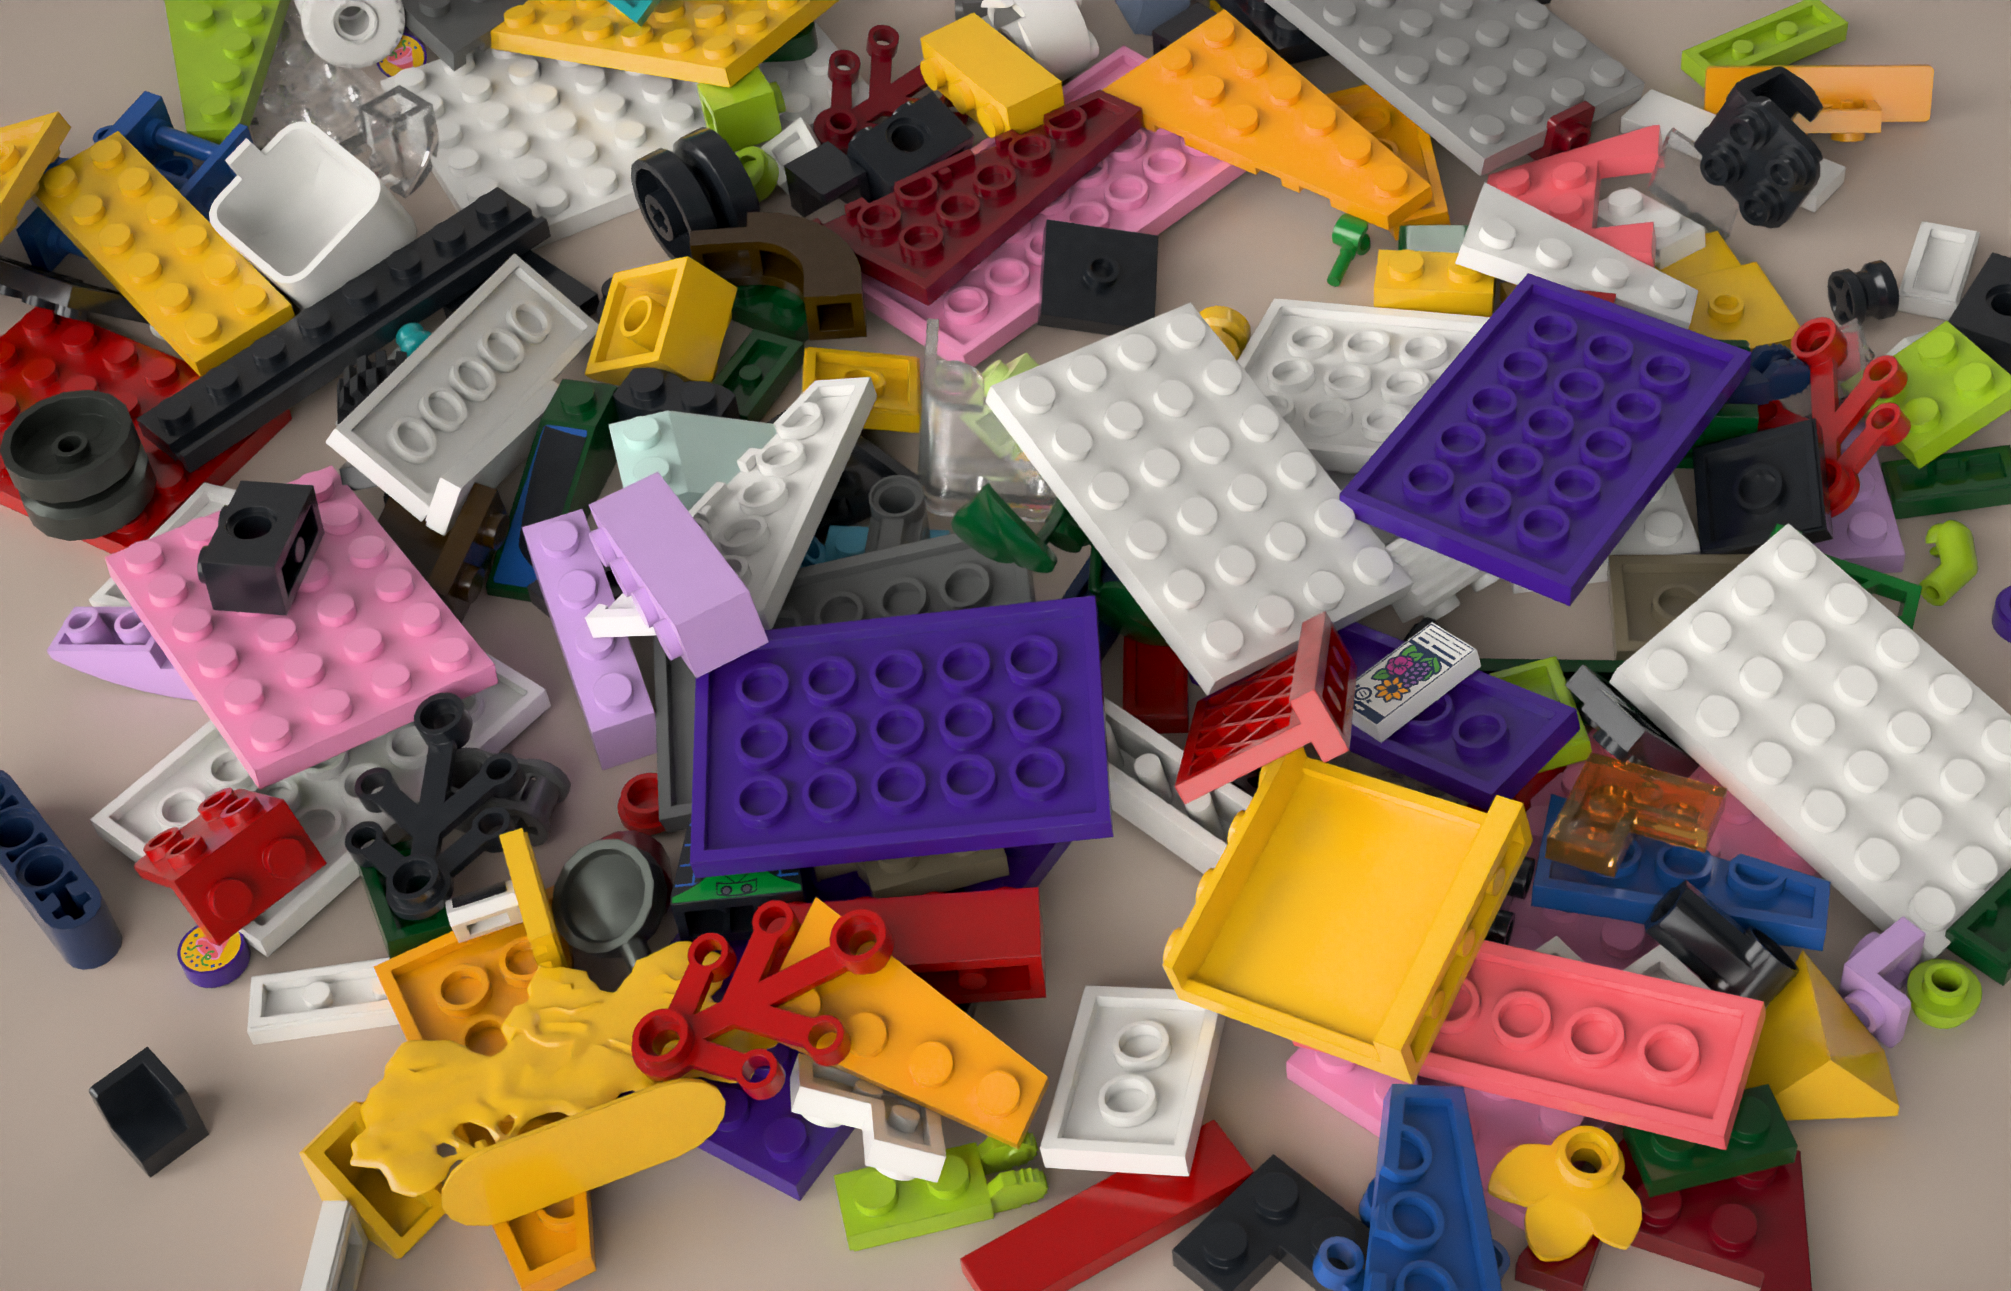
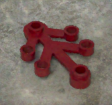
M877 25L870 29L866 45V51L871 57L869 98L852 108V84L859 77L860 58L854 52L844 49L837 50L831 54L827 71L828 78L832 82L831 106L817 115L813 125V132L821 145L829 141L847 155L848 144L857 132L868 126L874 128L879 125L873 122L882 116L891 117L895 110L907 101L916 102L921 99L912 98V96L928 86L922 76L920 65L891 83L892 59L897 54L899 34L894 28L888 25ZM877 41H885L889 45H880ZM838 66H847L850 70H841ZM941 96L940 100L947 107H954L947 97ZM953 112L965 125L969 116L966 113Z

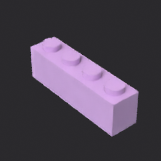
M658 472L589 504L598 529L589 532V536L600 560L605 567H611L626 597L632 596L643 622L647 628H654L657 638L670 660L681 656L694 676L698 678L769 642L748 588Z
M583 509L522 527L533 568L602 771L657 753L656 716L628 636L593 638L585 620V617L598 604L608 605L609 608L615 599L602 562L589 536L591 531Z

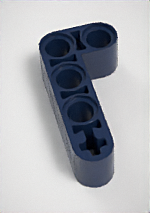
M0 770V875L69 965L73 968L87 970L108 963L121 948L122 935L99 889L12 777L5 771Z

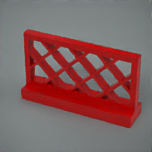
M1326 611L1302 622L1297 651L1197 701L1174 786L1184 804L1216 790L1310 742L1314 745L1323 763L1349 751L1357 666Z

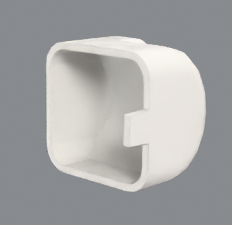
M296 122L286 126L261 151L246 138L225 160L237 176L217 196L209 212L211 225L224 240L255 269L277 286L302 311L341 288L351 279L358 277L380 263L393 252L417 239V227L413 218L376 174L316 125L309 122Z

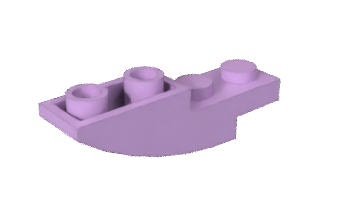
M74 607L47 649L48 654L53 660L100 679L144 692L197 701L133 607Z

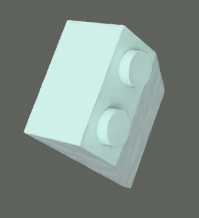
M663 411L608 424L623 488L658 472L688 511L717 481L727 485L740 472L737 460L749 448L762 449L777 434L774 424L676 411Z

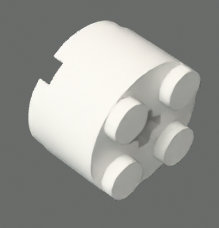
M1082 0L982 1L981 7L988 8V15L981 19L1060 81L1084 71L1088 67L1089 62L1098 58L1099 55L1098 43L1094 35L1087 29L1079 10Z

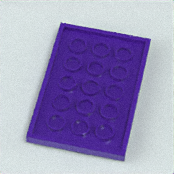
M1528 273L1339 494V500L1353 509L1355 519L1571 606L1749 373L1752 352Z
M1095 595L764 630L769 641L768 643L696 678L690 865L696 878L1114 837L1099 620Z

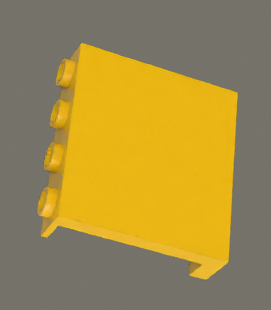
M1302 746L1262 766L1259 775V787L1246 811L1241 810L1234 817L1228 832L1227 846L1216 867L1208 869L1199 882L1196 892V904L1184 926L1176 928L1167 941L1164 950L1163 968L1180 1000L1413 1085L1533 842L1525 807L1521 802L1496 795L1488 813L1326 762L1323 763V761L1307 757Z

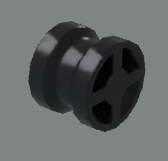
M1877 260L1865 263L1861 271L1853 272L1847 268L1832 272L1829 276L1827 288L1830 307L1835 319L1842 327L1851 328L1862 325L1866 317L1873 316L1881 320L1893 317L1897 313L1899 307L1898 286L1894 274L1886 262Z

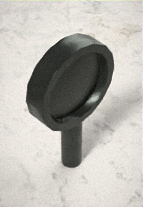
M619 839L597 840L580 848L564 864L554 885L552 912L557 930L569 945L599 958L623 957L631 973L636 960L652 954L647 941L656 933L666 911L668 888L663 870L650 853Z

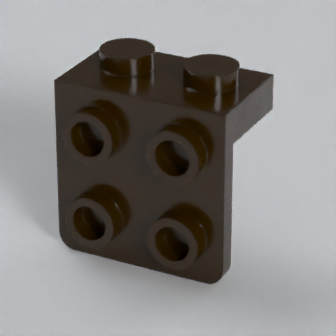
M475 482L453 528L445 536L427 527L425 519L422 522L419 521L389 496L378 519L379 524L462 624L471 603L479 596L484 583L485 573L496 550L504 543L509 530L510 519L498 490Z

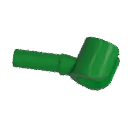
M1348 213L1343 214L1338 219L1332 232L1333 243L1341 246L1340 253L1327 278V283L1333 287L1340 285L1356 254L1360 256L1365 255L1371 247L1370 237L1366 234L1368 222Z

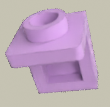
M1901 917L1882 934L1873 931L1861 939L1851 952L1848 961L1844 964L1838 992L1869 1032L1889 1048H1893L1904 1036L1911 1001L1899 990L1907 984L1910 972L1919 964L1926 935L1925 932L1905 917Z

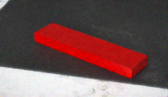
M1215 1119L1200 1128L1189 1177L1117 1172L960 1258L962 1272L974 1291H1067L1218 1207L1254 1171Z

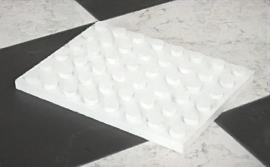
M815 21L818 47L811 56L797 61L764 62L758 65L768 83L776 81L782 92L786 106V112L779 114L782 131L800 117L813 130L814 120L817 115L831 106L832 82L828 78L827 71L829 58L838 48ZM491 47L486 51L476 48L466 55V64L456 71H453L445 62L438 59L416 68L403 69L396 75L380 81L385 99L457 212L475 202L480 196L499 187L532 210L533 216L536 218L543 216L547 219L551 237L531 250L639 209L631 181V165L637 159L659 148L673 152V144L679 138L701 127H706L696 85L699 84L698 82L491 49ZM838 66L841 70H850L847 66ZM860 75L858 80L852 84V108L869 98V85ZM766 141V142H763V143H760V144H757V145H753V146H754V147L761 148L763 145H765V144H766L767 142H769V141Z

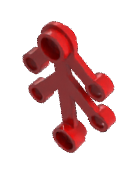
M1818 317L1807 321L1795 332L1791 341V349L1798 359L1809 365L1811 370L1812 419L1816 418L1822 427L1831 518L1848 509L1856 499L1860 490L1858 474L1880 446L1896 445L1908 435L1911 429L1909 418L1897 404L1891 402L1883 403L1875 407L1868 414L1865 421L1866 428L1841 455V443L1878 398H1891L1900 393L1907 384L1908 374L1895 357L1891 355L1877 357L1866 366L1862 380L1839 407L1837 369L1847 358L1848 341L1833 320L1827 317ZM1780 400L1769 401V404L1758 406V432L1809 420L1789 411Z
M781 900L768 901L762 904L754 913L752 919L754 931L722 1001L701 1012L700 1010L711 983L720 982L729 977L736 967L737 957L735 951L722 935L718 933L700 935L692 942L688 949L689 964L669 1008L657 1009L648 1013L638 1022L634 1029L631 1052L636 1066L650 1079L663 1082L681 1078L690 1070L695 1069L738 1082L753 1099L766 1100L772 1098L784 1085L785 1071L770 1051L759 1048L750 1050L745 1054L710 1042L733 1029L804 1048L813 1061L821 1066L839 1064L849 1054L852 1043L849 1033L836 1017L820 1015L811 1018L777 1007L848 971L858 975H866L883 969L894 950V939L883 919L874 911L868 909L849 911L842 915L833 925L829 938V947L766 978L778 950L791 946L801 928L800 920L790 905ZM778 918H786V922L781 929L776 932H767V928L772 921ZM876 942L866 953L856 955L857 950L864 943ZM722 950L721 956L716 962L710 965H703L704 958L710 952ZM830 1032L837 1033L832 1045L824 1049L816 1048L818 1040L824 1034ZM679 1040L674 1049L667 1054L661 1055L662 1049L667 1043ZM762 1066H770L769 1074L765 1079L757 1083L750 1082L751 1076L756 1069Z

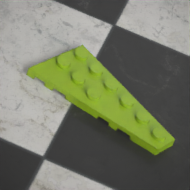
M164 0L188 134L221 144L239 123L248 126L249 129L291 0Z

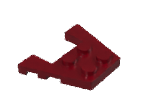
M1624 1138L1619 1142L1618 1147L1623 1154L1625 1163L1622 1179L1640 1199L1642 1207V1221L1631 1246L1758 1287L1760 1291H1812L1801 1151L1797 1150L1794 1163L1649 1198ZM1593 1235L1586 1246L1571 1258L1550 1262L1539 1260L1528 1245L1519 1255L1516 1262L1515 1281L1545 1291H1586L1603 1242Z

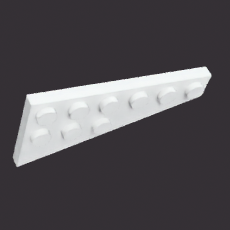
M871 377L814 381L773 423L777 434L762 449L749 448L737 460L740 472L727 485L717 481L688 511L748 588L764 630L772 629L877 398ZM624 593L609 608L608 605L598 604L585 617L593 638L656 635L654 628H647L643 622L632 596L626 597Z

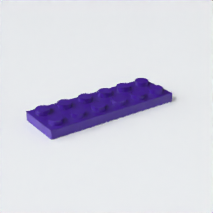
M1357 622L1337 631L1357 666L1356 679L1405 643L1403 640ZM1476 670L1382 743L1352 724L1349 751L1489 811L1496 795L1512 799L1580 730L1577 709ZM1188 671L1191 683L1200 686Z

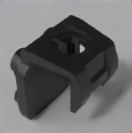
M1781 66L1748 76L1735 84L1715 118L1694 142V147L1703 156L1700 161V171L1704 179L1714 186H1720L1739 205L1740 213L1745 221L1753 226L1777 228L1786 223L1814 189L1820 178L1819 162L1823 160L1822 153L1816 144L1793 122L1798 113L1809 122H1812L1824 108L1812 87L1803 79Z

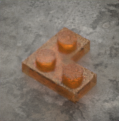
M1591 752L1547 836L1545 858L1615 878L1635 834L1705 853L1724 812L1728 788L1630 762L1623 763L1618 759Z

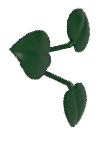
M990 483L983 486L972 500L959 508L951 521L953 531L975 551L993 561L1004 564L1014 562L1021 568L1038 573L1052 572L1058 562L1054 552L1047 546L1049 542L1055 547L1070 553H1078L1083 546L1091 545L1088 589L1096 596L1098 618L1113 630L1131 640L1152 646H1169L1122 582H1103L1101 578V554L1058 497H1056L1046 517L1044 526L1037 535L997 494Z

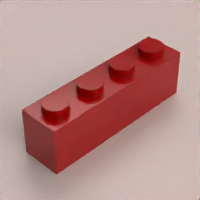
M1000 887L988 891L960 893L929 892L924 895L888 898L867 896L854 900L823 902L840 916L856 909H868L876 912L883 919L893 936L894 950L892 956L953 1004L1047 998L1044 925L1039 887ZM801 901L787 903L800 920L802 926L812 903ZM778 918L772 921L767 928V932H776L781 929L786 922V918ZM791 946L778 950L766 978L780 971Z

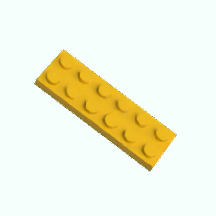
M119 131L96 142L91 147L60 165L49 169L38 181L40 187L31 199L200 377L295 317L291 304L239 252L224 240L211 223Z

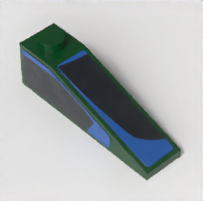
M562 379L541 417L509 514V530L504 543L497 550L485 586L488 595L531 602L527 586L537 580L522 527L583 509L586 520L591 513L589 504L598 500L617 463L608 425L619 422L613 394L618 389L617 386Z

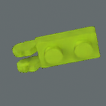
M1027 1131L1020 1149H1016L990 1136L978 1146L977 1142H972L945 1149L946 1159L937 1183L919 1178L909 1181L892 1179L880 1173L875 1167H866L834 1175L850 1251L854 1250L855 1252L994 1219V1213L1020 1208L1024 1204L1037 1203L1039 1199L1044 1198L1045 1194H1048L1047 1189H1049L1043 1170L1039 1171L1038 1168L1032 1169L1029 1167L1027 1169L1021 1168L1019 1171L1002 1172L988 1184L985 1175L1009 1170L1013 1166L1020 1167V1165L1028 1164L1027 1162L1034 1160V1156L1038 1155L1037 1151L1039 1150L1033 1132L1029 1133Z

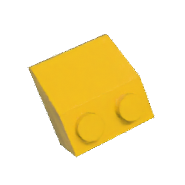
M1379 249L1374 282V307L1491 317L1494 313L1497 278L1455 264L1459 253Z
M689 256L614 273L584 375L592 380L620 386L633 368H657L675 374L684 382L705 381L712 383L718 370L717 361L725 332L732 319L731 310L738 288Z

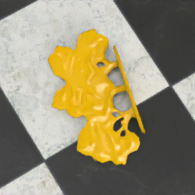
M678 941L636 960L631 974L624 979L617 991L613 993L600 990L597 984L590 980L587 971L565 967L551 968L539 966L527 988L529 994L528 1001L515 1006L502 1024L501 1030L508 1042L507 1046L502 1052L491 1057L473 1052L468 1046L451 1040H409L401 1043L385 1066L384 1078L369 1090L366 1100L360 1107L366 1129L350 1144L353 1152L350 1160L351 1166L378 1168L387 1177L391 1191L413 1197L430 1192L447 1177L450 1167L457 1160H464L451 1171L442 1188V1208L451 1220L466 1226H490L513 1220L582 1192H587L677 1158L698 1147L716 1131L724 1118L726 1101L716 1086L704 1080L693 1078L704 1077L726 1083L737 1082L695 1069L690 1070L678 1079L664 1082L656 1081L641 1072L636 1066L631 1052L632 1035L638 1022L654 1010L669 1008L688 967L687 954L692 942ZM715 951L710 952L704 958L703 965L713 964L719 959L721 954ZM723 980L711 983L700 1012L717 1003L713 1001L712 996L721 988ZM733 1029L710 1041L745 1054L753 1049L767 1050L775 1047L778 1043L772 1039L738 1029ZM679 1040L667 1043L662 1049L661 1055L667 1054L674 1049ZM634 1091V1093L616 1099L621 1093ZM561 1112L569 1116L517 1136L520 1129L529 1120L540 1115ZM510 1115L515 1119L513 1129L508 1134H504L498 1127V1124ZM463 1123L477 1124L488 1129L496 1143L488 1146L486 1140L482 1139L475 1142V1147L457 1137L454 1134V1129ZM444 1142L455 1147L457 1154L441 1157L437 1154V1146Z

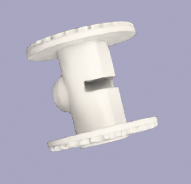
M294 0L297 10L301 15L304 36L310 47L322 59L339 67L362 68L382 61L397 47L404 32L405 12L401 0Z

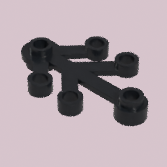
M439 693L427 698L418 706L414 714V725L428 746L419 805L400 790L391 773L385 768L377 767L365 771L358 777L354 787L356 795L366 810L372 813L384 812L413 838L411 855L404 857L391 846L389 838L382 827L376 822H361L351 828L345 837V847L357 865L361 867H374L387 878V903L398 917L405 920H422L438 913L445 907V902L450 900L453 894V878L484 851L489 853L503 852L499 835L518 829L506 809L497 806L489 807L481 811L474 818L471 830L441 853L443 838L492 796L508 798L517 794L524 786L526 780L525 773L514 755L510 753H497L489 757L482 764L480 772L449 798L456 751L465 746L469 741L473 726L472 718L464 703L457 695L452 693ZM509 772L505 777L496 780L500 774ZM384 786L379 792L371 794L375 789ZM503 825L495 833L488 834V832L494 827ZM375 840L370 846L361 849L367 842Z

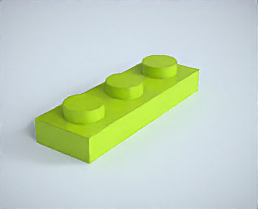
M1803 0L1682 51L1681 70L1705 89V71L1709 66L1789 65L1845 41L1848 22L1820 0Z

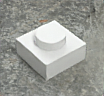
M800 117L760 149L776 160L779 167L777 183L789 195L784 165L821 144L812 128Z

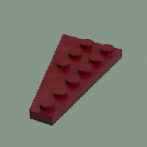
M1097 90L1044 114L1043 124L1020 135L1011 129L996 136V146L976 155L970 149H967L895 182L893 193L871 203H868L863 197L844 205V215L825 224H822L818 218L811 221L819 223L835 232L850 246L858 259L862 273L930 306L1143 126L1142 108L1102 90Z

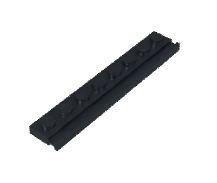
M496 187L138 417L136 420L143 436L175 462L177 460L181 461L185 470L192 473L341 375L349 364L355 366L357 358L363 355L368 357L396 339V334L403 325L414 322L420 323L493 275L514 253L520 257L551 237L547 219L543 216L536 218L529 207L499 187Z

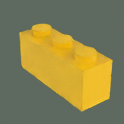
M974 12L920 38L924 58L920 63V69L927 85L932 90H938L947 97L961 114L966 113L976 121L990 138H994L1011 129L1019 135L1042 125L1044 114L1065 105L1062 81Z

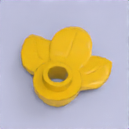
M1594 1126L1574 1127L1559 1135L1552 1145H1519L1506 1154L1496 1165L1490 1176L1487 1190L1490 1195L1505 1202L1527 1208L1524 1217L1526 1240L1534 1255L1541 1261H1561L1571 1258L1586 1246L1593 1235L1615 1248L1627 1250L1634 1241L1642 1221L1640 1199L1622 1179L1625 1163L1620 1148L1611 1135ZM1587 1161L1596 1168L1597 1173L1582 1172L1576 1169L1572 1163Z

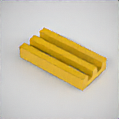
M520 828L499 835L536 964L538 967L567 968L562 945L528 833L523 832V829Z

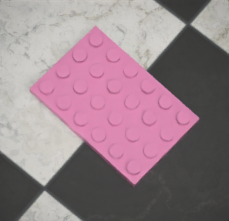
M332 465L319 471L306 473L299 479L287 483L314 486L325 532L287 615L213 610L207 586L199 580L197 563L202 547L209 545L218 527L220 511L205 517L195 518L183 526L151 539L136 542L124 550L105 557L110 576L260 790L413 722L418 706L435 694L452 693L462 700L498 684L496 668L492 660L348 485H342L341 476Z

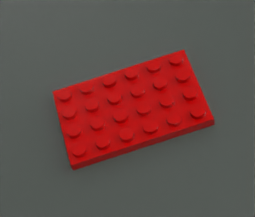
M35 307L26 313L20 321L0 337V447L4 432L19 414L38 401L70 391L93 390L111 394L126 405L157 480L153 498L138 517L117 531L95 539L81 540L110 554L124 550L136 542L148 540L204 482L223 486L292 420L290 410H286L203 466L189 473L185 470L181 461L177 460L175 462L144 437L136 420L164 399L171 397L200 378L186 361L90 322L63 317L55 314L54 310ZM0 453V504L28 516L19 491L15 488Z

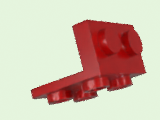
M229 787L205 799L197 808L200 815L180 830L178 827H172L152 838L143 848L146 855L134 864V868L142 879L173 889L208 941L220 946L325 866L327 862L284 799L241 788L233 791Z

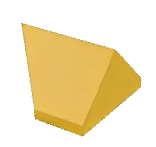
M1802 950L1795 961L1799 968V973L1778 993L1765 1009V1021L1744 1089L1769 1084L1786 1121L1898 1116L1899 1103L1884 1049L1806 952Z
M352 1101L299 1154L322 1202L323 1200L349 1201L366 1237L395 1259H401L446 1213L442 1208L443 1184L442 1182L439 1183L430 1192L410 1197L391 1191L387 1177L380 1169L351 1166L350 1160L353 1152L350 1144L366 1129L360 1112L363 1102Z

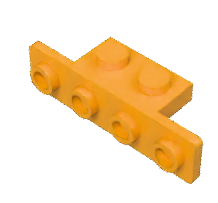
M1929 64L1709 66L1705 71L1703 110L1717 115L1726 102V97L1735 84L1748 76L1779 66L1797 75L1812 87L1824 107L1812 122H1809L1800 113L1794 118L1793 122L1807 136L1808 133H1831V140L1858 142L1865 140V133H1881L1882 122H1926L1930 119L1934 69Z

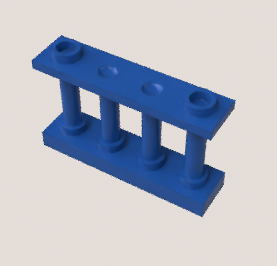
M144 91L100 139L103 140L119 131L150 163L165 148L204 161L190 179L159 168L156 169L209 222V212L212 203L237 176L225 160L246 138L254 145L248 126L240 123L221 144L174 129L162 96L148 91ZM39 206L16 229L31 264L41 267L43 270L52 272L70 253L89 260Z

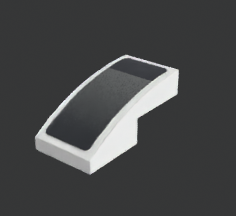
M512 880L493 884L454 897L445 902L451 928L459 943L523 922Z

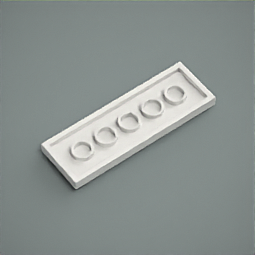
M514 253L333 430L325 443L422 522L427 517L440 477L540 386L549 380L555 381L595 338L599 324Z

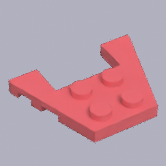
M1660 125L1648 126L1488 175L1487 184L1655 268L1656 235L1654 222L1597 228L1601 179L1661 172L1663 142Z

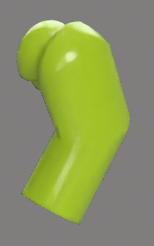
M1948 520L1931 526L1925 537V543L1936 544L1935 547L1929 550L1930 554L1940 558V565L1919 583L1922 586V597L1934 606H1943L1975 577L1979 569L1973 534L1964 524L1956 520Z

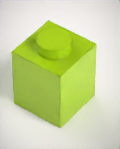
M758 66L731 88L704 83L696 84L706 128L713 129L726 140L734 152L769 141L782 132L779 114L786 112L782 92L776 81L768 83Z

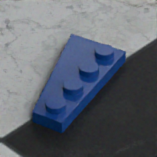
M1551 794L1533 882L1531 906L1644 924L1651 915L1656 903L1672 887H1676L1687 880L1743 928L1755 927L1781 946L1823 951L1827 930L1830 881L1744 854H1739L1731 861L1711 855L1707 849L1702 847L1703 841L1675 833L1671 842L1634 831L1635 820L1607 811L1604 818L1599 820L1574 812L1575 801Z
M1392 1084L1383 1099L1363 1291H1502L1464 1087Z

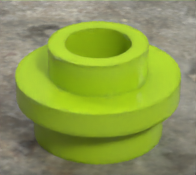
M1931 959L1918 964L1910 972L1906 984V996L1910 999L1911 1008L1919 1020L1934 1028L1950 1029L1963 1024L1975 1015L1982 999V986L1977 976L1966 966L1948 959ZM1937 987L1945 988V989H1948V990H1950V991H1952V992L1942 991V990L1938 989Z

